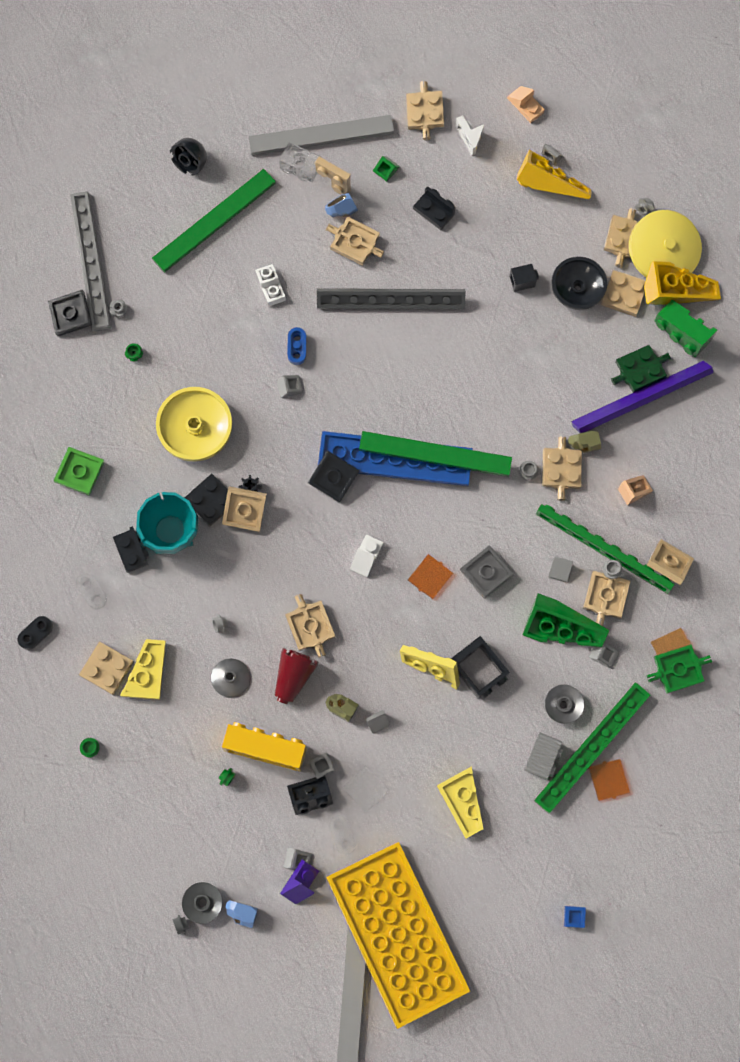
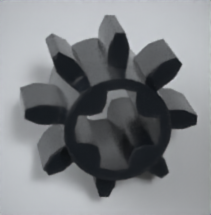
M251 475L247 479L241 478L243 485L238 486L240 489L248 490L249 485L253 484L250 491L258 492V489H263L261 484L257 485L259 478L253 479Z

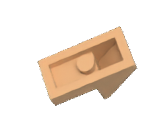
M521 86L511 93L507 99L532 123L544 113L545 109L534 99L533 89Z

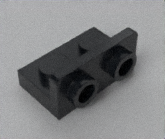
M428 186L425 188L424 194L413 205V210L439 230H442L452 219L456 209L450 200H445L436 189H431Z
M133 526L129 527V531L113 536L127 573L149 565L147 559L150 558L146 547H141V539Z
M326 776L318 779L314 777L287 786L295 815L307 814L312 810L323 809L333 804Z

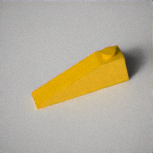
M529 149L517 174V181L520 185L536 190L590 199V188L574 177L567 178L563 172L564 170L551 167L549 160Z
M653 261L651 263L644 286L647 304L666 305L671 300L677 303H690L721 299L718 281L701 274H693L686 268H678L671 262Z

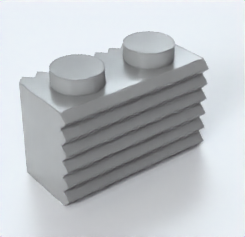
M540 732L524 771L545 780L549 776L552 777L556 766L553 765L556 758H560L563 747H561L562 741Z

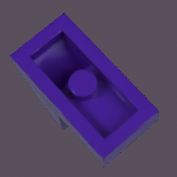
M301 860L280 894L294 904L312 896L315 892L310 890L309 887L320 871L306 861Z

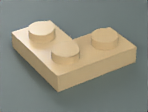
M319 156L315 162L317 173L322 177L331 179V187L336 193H349L351 191V174Z

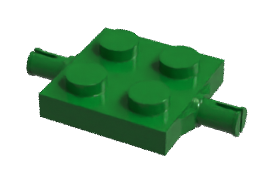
M690 644L654 656L657 672L646 675L649 683L660 679L666 694L704 682L701 666L712 663L710 655L698 658Z

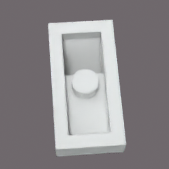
M462 115L456 118L455 127L473 156L476 154L482 137L484 124L472 129L470 122L466 121Z
M365 535L360 548L357 549L350 570L367 578L383 546V542Z

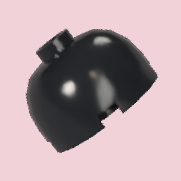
M183 138L170 149V153L172 152L173 155L172 162L184 174L188 171L192 173L191 176H194L202 170L206 163L207 153L205 148L199 141L193 138Z

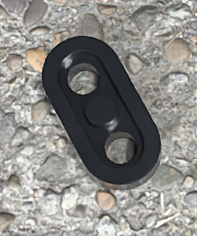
M39 616L19 633L17 638L18 644L25 650L35 648L51 633L53 629L51 620L45 616ZM45 623L44 628L39 629V624ZM26 636H30L29 642H24Z

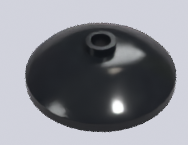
M580 256L571 257L562 261L554 270L551 280L552 291L557 300L568 308L575 310L589 309L603 299L607 290V277L602 267L594 260ZM575 286H579L581 289L576 290Z

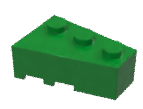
M671 300L657 314L654 321L657 327L665 330L674 342L679 343L687 354L696 358L711 342L718 330L714 327L709 329L703 325L704 320L701 318L698 320L694 319L689 315V310Z

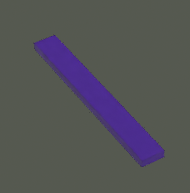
M703 360L571 421L572 426L579 433L587 432L713 374V367Z

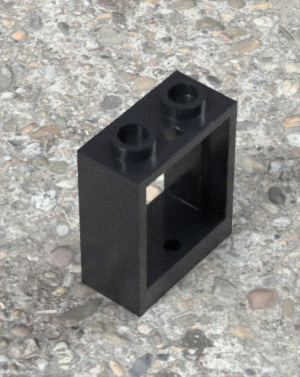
M481 636L451 658L457 662L459 676L477 699L481 696L486 698L493 692L491 688L496 684L500 687L508 680L507 676L510 672ZM479 648L500 672L498 677L480 691L459 666L461 662Z

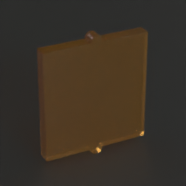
M428 554L409 577L408 581L417 587L419 592L422 591L433 600L453 575V572L443 566L442 562H438Z
M679 628L650 643L656 654L659 655L690 645V640H687L683 630Z
M620 759L610 762L603 761L602 764L589 767L598 801L608 798L615 799L616 796L630 793Z

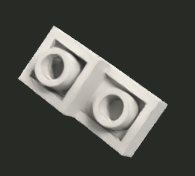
M273 264L255 270L268 306L286 301Z

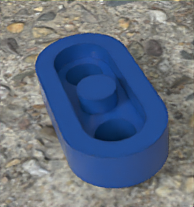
M299 327L292 328L288 332L287 356L289 362L293 365H300L306 360V333ZM298 336L301 339L299 341H295L294 338ZM299 354L300 357L296 359L294 358V355Z

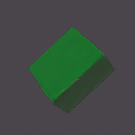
M382 156L373 172L387 182L400 166L387 156Z

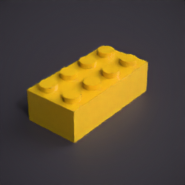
M236 722L233 725L228 724L222 744V749L225 752L301 772L307 750L306 745L300 739L291 738V741L286 740L283 735L278 733H272V736L267 735L262 729L253 727V730H249L245 725Z

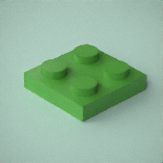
M68 447L53 481L90 496L105 461Z

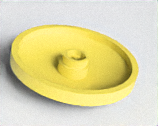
M658 210L649 213L635 225L630 235L629 252L634 266L646 278L653 261L671 262L676 267L686 268L692 273L700 261L702 243L696 227L688 218L675 211Z
M187 387L174 392L162 403L156 417V431L163 447L174 457L184 461H203L218 454L229 441L232 432V417L226 402L218 394L202 387Z

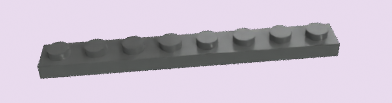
M317 288V308L465 309L466 291L465 289Z

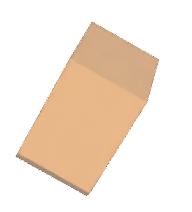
M644 475L625 480L618 488L627 505L653 492Z

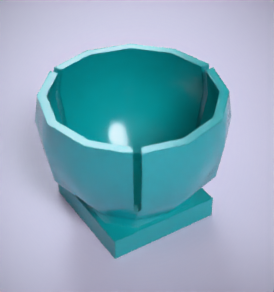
M161 492L164 499L161 498L160 493H157L147 498L137 512L136 531L142 543L155 551L156 554H176L190 546H194L193 540L198 532V515L192 503L175 492Z

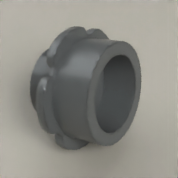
M178 915L177 918L172 919L178 935L181 933L185 935V930L189 929L186 919Z

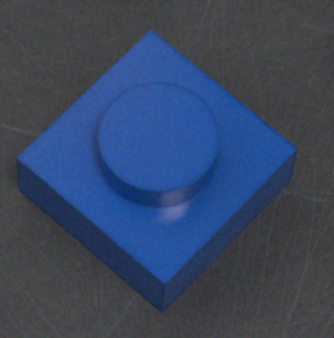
M565 906L564 927L585 928L586 907Z

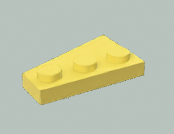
M145 640L135 666L120 694L121 697L160 700L166 641Z
M403 645L401 647L400 655L403 663L421 672L428 671L435 676V679L439 681L444 679L452 683V688L458 689L460 680L457 662L450 658L436 656L432 652L418 650L412 646Z
M471 766L437 785L465 839L483 830Z

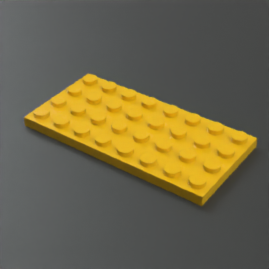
M399 842L326 877L396 1029L470 992Z

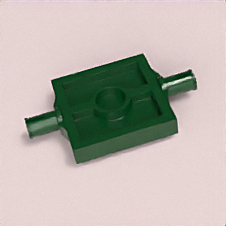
M650 345L644 346L616 359L615 363L620 370V375L611 378V382L615 386L624 381L634 393L666 378L667 374L662 367V363L671 360L669 353L658 357Z

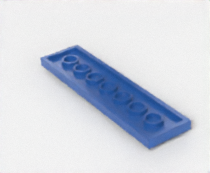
M322 431L318 465L327 450L358 468L360 470L358 474L469 486L470 470L359 451L361 435ZM458 447V448L473 450V448Z

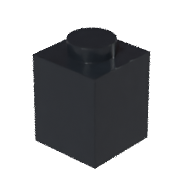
M533 264L510 269L509 277L514 292L536 286L539 275L537 269L533 268Z

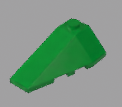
M537 593L522 635L539 642H547L549 640L559 641V644L573 642L583 646L602 647L609 630L560 601Z

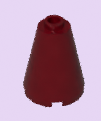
M282 648L274 695L278 697L277 701L288 705V702L295 700L317 668L319 661L314 660L312 662L309 656L291 649L287 653V649Z

